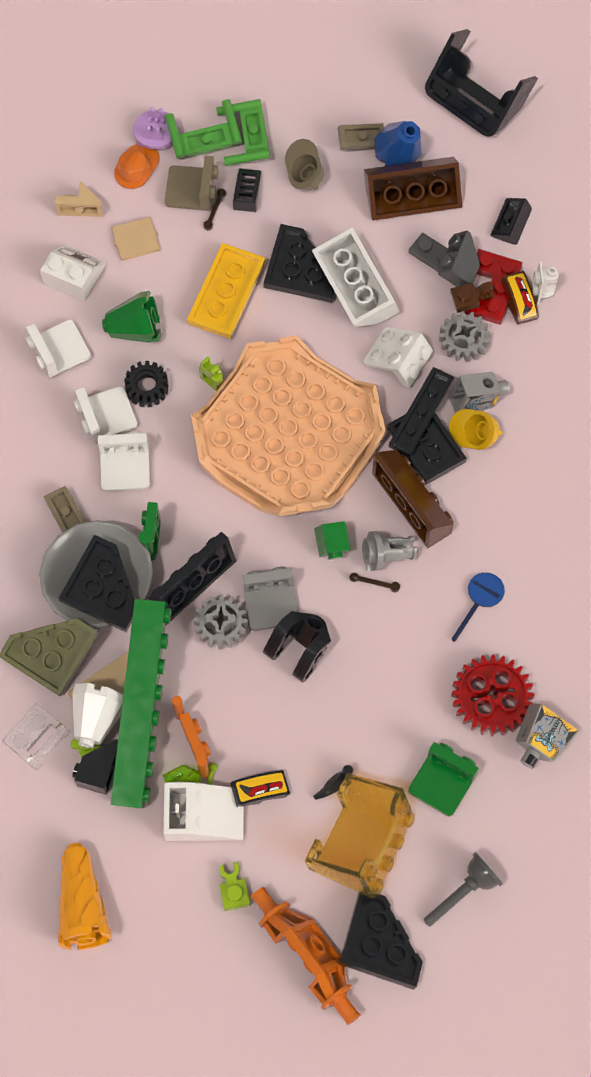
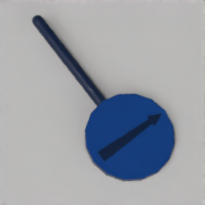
M479 573L470 580L468 594L474 605L453 635V642L457 640L478 606L492 607L502 600L505 593L504 585L496 575Z

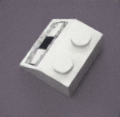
M63 245L51 251L40 272L43 284L85 301L103 271L106 262Z

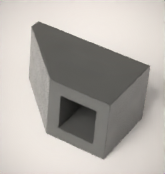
M466 230L453 234L448 242L449 247L440 262L441 267L438 272L439 276L456 287L473 283L480 266L471 232Z

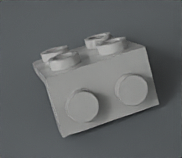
M280 566L273 568L271 571L261 572L260 570H253L248 572L247 575H242L249 625L252 631L275 628L279 621L291 611L298 612L292 568Z

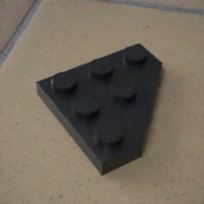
M280 224L263 286L267 289L332 303L335 291L312 252L316 247L312 245L303 228Z
M94 535L60 594L59 601L127 633L132 623L135 599L117 545Z
M360 888L339 965L414 990L418 984L423 961L412 948L409 942L410 938L401 922L394 916L386 896Z

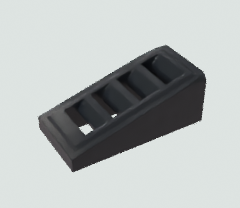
M239 168L233 197V210L256 212L261 170ZM243 176H252L255 179L243 178ZM242 182L254 183V185H244ZM241 189L253 190V192L241 191ZM240 196H249L252 197V199L240 198Z

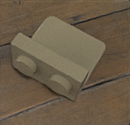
M204 156L203 168L176 165L169 167L165 194V205L167 207L210 211L211 199L215 200L216 186L213 185V182L218 178V166H214V156Z

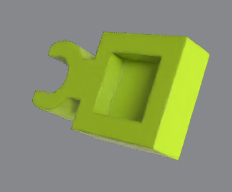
M207 356L200 363V378L217 392L223 384V373L219 365H213Z
M233 862L234 872L231 874H227L224 871L223 865L219 867L221 877L227 882L219 884L225 912L251 906L245 878L237 880L240 872L237 862Z

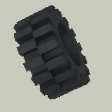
M141 361L137 362L138 367L132 365L130 367L131 372L127 370L124 379L128 398L132 399L135 405L139 402L140 407H144L145 403H147L148 407H152L153 402L156 405L160 404L159 399L162 401L165 399V394H168L169 387L167 374L164 372L161 365L158 367L156 362L150 365L149 361H145V365H142ZM143 378H152L156 382L155 387L148 391L140 390L137 384Z

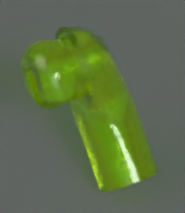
M180 765L162 775L166 783L177 781L200 783L201 781L199 771L186 765Z

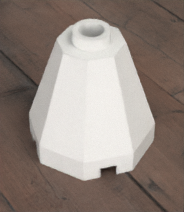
M91 683L75 684L72 693L74 737L79 741L78 744L80 746L93 748L94 745H101L121 716L123 694L104 686L101 687V690L94 689L95 684Z

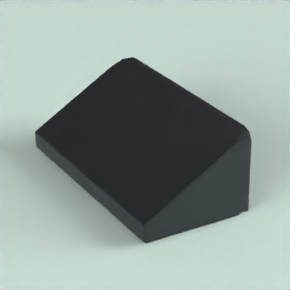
M506 198L490 234L491 237L513 245L518 244L532 211V207L526 198Z

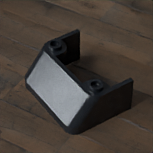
M465 29L453 32L425 83L426 94L482 135L487 137L496 135L521 110L538 78L532 76L520 80L515 90L506 91L500 100L467 77L471 68V61L461 49L471 31Z

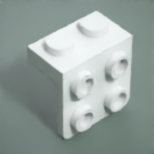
M67 320L39 333L35 323L26 327L28 337L25 340L30 350L36 351L38 355L35 356L41 370L45 368L49 378L91 358L90 351L72 320Z
M386 327L365 357L364 363L367 367L392 371L403 386L411 387L433 350L422 333Z
M119 386L90 397L87 396L84 387L75 390L77 399L73 400L76 411L78 414H83L82 427L85 434L90 433L93 443L98 442V436L106 433H116L119 435L137 428L136 418L123 387Z
M133 431L128 434L106 433L98 436L102 490L108 492L148 489L150 487L147 433Z

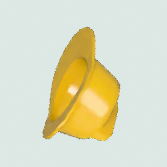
M472 409L459 410L452 416L449 423L450 435L458 446L464 448L484 450L494 444L499 435L503 434L498 421L484 411Z

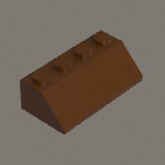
M454 156L364 169L366 194L372 220L462 208L459 162Z
M398 450L375 453L373 456V476L427 549L452 534L454 521L447 511L443 512L436 495L433 492H428L421 475L415 474L411 469L409 459L405 455L401 456Z

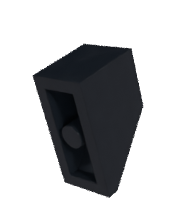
M117 739L82 756L80 763H76L72 777L75 778L74 781L77 787L104 795L107 794L115 770Z

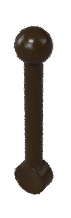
M223 188L217 190L218 196L209 219L203 224L204 229L207 231L213 228V218L221 198L226 195V191Z
M351 573L349 576L352 582L361 581L390 588L395 593L400 589L398 582L390 584L361 577L357 573Z

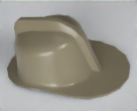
M308 139L296 140L289 146L285 155V164L290 183L296 189L312 188L317 190L324 177V168L320 162L317 148Z

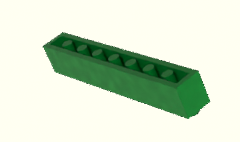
M134 600L111 805L144 808L145 803L149 804L151 788H147L148 777L152 778L154 762H150V754L155 752L157 737L153 736V728L158 726L160 711L156 710V702L161 700L163 686L159 685L160 674L164 675L165 659H162V650L167 649L168 634H164L165 624H170L171 608H167L168 604L162 601Z

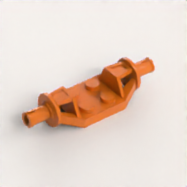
M265 887L255 891L251 895V899L255 901L264 913L259 926L266 929L275 944L287 939L289 947L298 953L304 961L305 968L316 977L308 988L322 1003V1010L334 1006L347 1026L353 1023L361 1014L346 997L352 989V985L350 983L347 984L346 967L339 965L340 953L313 918L288 909L290 906L288 901L277 905L265 890Z

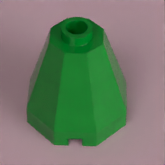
M150 291L140 292L106 312L105 319H102L104 332L108 333L111 338L147 343L159 341L161 329L156 330V324L160 323V316L154 297H150Z

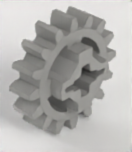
M461 311V316L459 317L453 313L451 320L446 318L444 325L440 327L439 342H442L441 349H448V357L452 354L456 355V361L460 357H464L465 362H468L469 356L476 360L478 353L484 355L485 347H489L491 332L487 331L488 323L481 324L482 317L480 316L475 319L473 312L466 316L465 312ZM454 328V332L449 336L450 331ZM480 336V341L477 344H475V341Z
M220 595L219 600L216 601L211 596V603L202 602L203 610L196 609L198 617L194 618V624L197 625L195 632L196 634H201V642L208 640V647L210 648L214 643L218 645L219 650L222 649L223 644H226L228 648H232L231 641L234 640L236 643H240L239 635H246V629L243 627L248 626V620L243 618L247 616L246 610H241V602L233 604V597L225 601L224 596ZM226 609L231 610L234 614H230ZM222 614L224 621L223 625H221V630H219L218 623ZM207 630H212L216 634V636L209 633Z

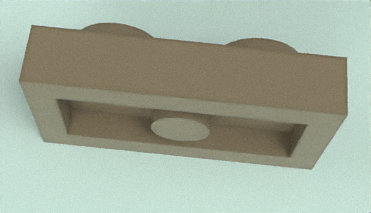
M383 123L339 125L337 129L340 150L375 149L374 138L383 130Z
M66 486L44 496L62 533L76 524L85 523Z

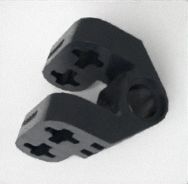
M291 611L276 625L263 653L271 660H275L284 650L290 637L293 636L298 643L306 648L292 674L304 683L323 657V653L327 650L331 638L327 625L320 616Z

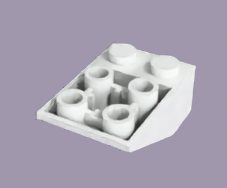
M192 782L164 783L165 841L243 840L244 806H236L231 787Z

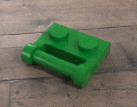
M148 502L147 511H142L141 524L144 527L143 531L139 534V541L149 551L151 561L156 559L158 552L161 518L158 503Z

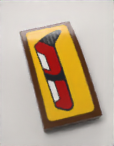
M520 271L503 276L501 282L510 298L508 307L517 325L537 320L539 318L538 309L525 272Z

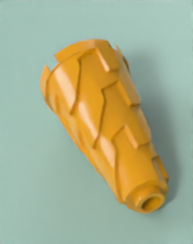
M81 843L69 844L64 851V855L61 856L62 873L61 896L59 898L58 943L61 948L72 950L71 943L77 944L78 950L99 947L108 943V939H112V934L108 926L102 897H100L98 882L93 872L90 852H87V848L83 847Z

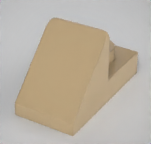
M81 181L79 183L78 196L69 194L55 196L57 216L103 217L101 201Z

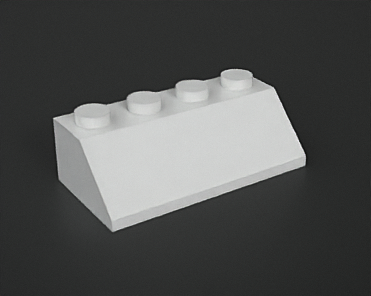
M353 227L312 250L354 327L380 324L400 312Z

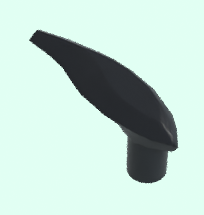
M345 765L342 771L332 776L324 787L313 795L314 799L327 797L342 789L351 779L353 767Z

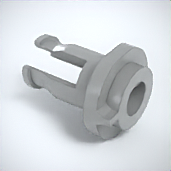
M370 531L362 543V555L366 564V571L381 570L383 562H395L404 559L415 560L417 547H411L414 536H408V538H381L378 531Z

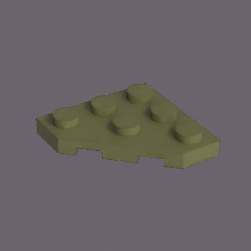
M75 618L11 634L0 652V658L56 695L62 696L100 631L84 620Z

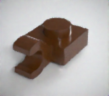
M485 282L477 288L474 287L473 283L450 288V294L457 313L480 307L479 300L492 298V291H494L491 282Z

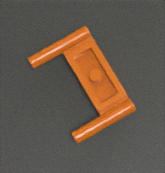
M174 696L172 698V705L175 717L180 720L197 762L200 778L207 779L209 777L207 756L211 755L206 741L201 742L198 733H201V729L197 719H191L189 712H184L182 698Z

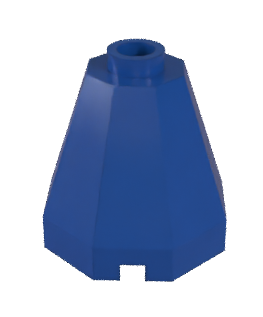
M413 121L388 123L374 138L375 157L379 161L382 160L385 163L384 166L416 162L421 156L420 127Z

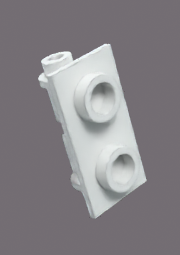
M539 261L538 270L534 271V282L531 283L537 305H539L541 298H550L554 295L559 277V271L555 267L542 268V261Z

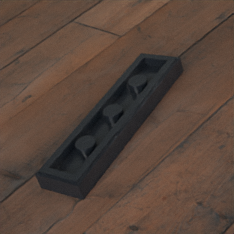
M435 367L432 368L389 442V448L398 450V452L411 457L451 387L454 376Z

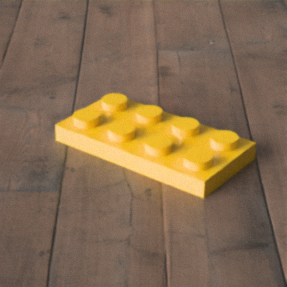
M222 243L189 313L187 324L231 339L264 267L265 257Z

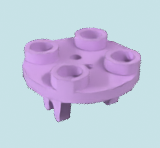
M150 107V111L144 112L136 118L133 125V135L138 146L167 150L172 146L165 120V115L169 114L168 112H165L162 108L155 110L154 107Z

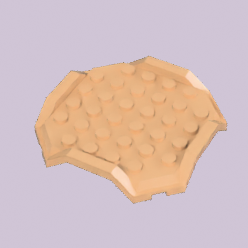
M297 335L279 338V341L265 343V341L247 343L231 374L209 402L191 415L199 465L226 490L257 510L279 517L327 509L334 506L347 494L372 460L386 433L376 384L356 381L323 361Z

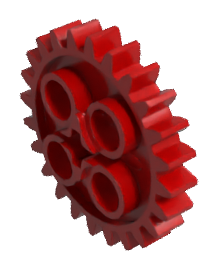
M492 654L490 661H487L485 656L481 655L480 663L473 658L471 660V667L464 664V673H457L456 677L459 681H454L452 686L457 690L451 693V697L457 699L453 701L452 706L460 707L456 716L464 715L463 724L471 722V731L475 730L478 726L480 727L481 735L488 729L491 737L494 736L495 730H499L503 736L506 727L513 732L515 729L514 723L519 726L522 725L523 720L521 717H525L526 709H528L530 704H533L527 701L534 698V693L527 692L532 689L533 683H525L529 675H520L523 667L520 666L514 669V660L506 664L505 656H502L500 661H496L495 655ZM499 676L505 677L508 683L500 685L496 682L495 678ZM479 682L484 688L482 690H474L470 684ZM509 689H513V690H514V692H506V691H508ZM489 692L497 695L496 699H493L492 695H488ZM471 698H480L477 701H471ZM510 700L514 703L515 707L511 709L505 708L502 705V701ZM487 706L490 713L481 714L477 707Z

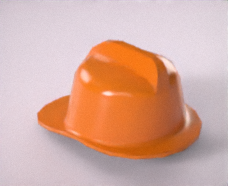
M136 144L123 152L114 170L117 183L127 189H136L143 186L160 161L158 151L156 149L140 147Z

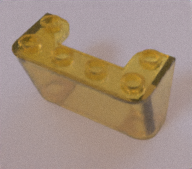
M347 773L337 793L343 809L325 846L323 847L320 840L315 839L305 859V863L310 871L369 898H374L382 892L387 872L392 870L397 850L402 848L404 835L414 822V813H412L403 788Z

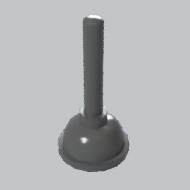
M476 852L472 854L474 857L467 866L469 876L464 879L466 882L424 918L426 925L432 926L472 890L475 892L479 887L483 890H489L497 885L500 887L503 885L501 880Z

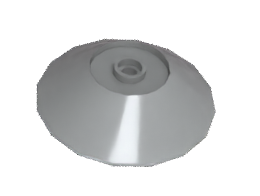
M100 520L76 524L59 534L45 551L39 571L42 595L52 610L65 620L80 618L94 628L109 626V624L59 601L60 594L94 535L117 545L134 599H146L149 595L154 574L150 553L140 543L139 536L120 524Z

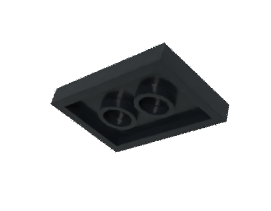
M436 413L411 457L406 456L415 471L423 478L425 485L464 464L467 460ZM405 415L387 424V429L392 437Z

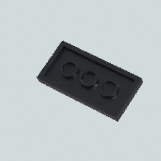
M220 532L216 537L210 538L205 547L198 553L193 554L184 566L174 571L170 578L162 586L155 588L148 597L149 600L162 601L168 604L167 608H171L170 622L236 562L228 537L223 532Z

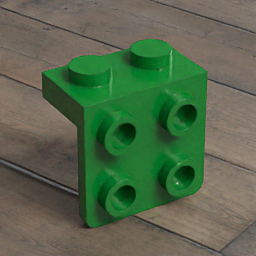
M433 742L428 751V756L409 786L408 792L442 814L451 817L477 776L479 767L475 766L476 763L469 757L462 756L461 758L453 753L454 750L444 743L437 744Z

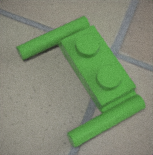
M229 99L222 101L227 123L180 135L173 113L165 115L177 159L184 158L185 156L189 158L242 143Z
M261 99L231 104L234 113L240 112L246 153L224 157L225 166L270 158ZM223 106L216 107L218 116L225 115Z

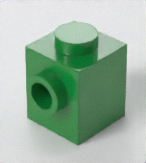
M345 521L322 524L314 528L319 557L328 556V560L339 559L343 557V553L350 551Z

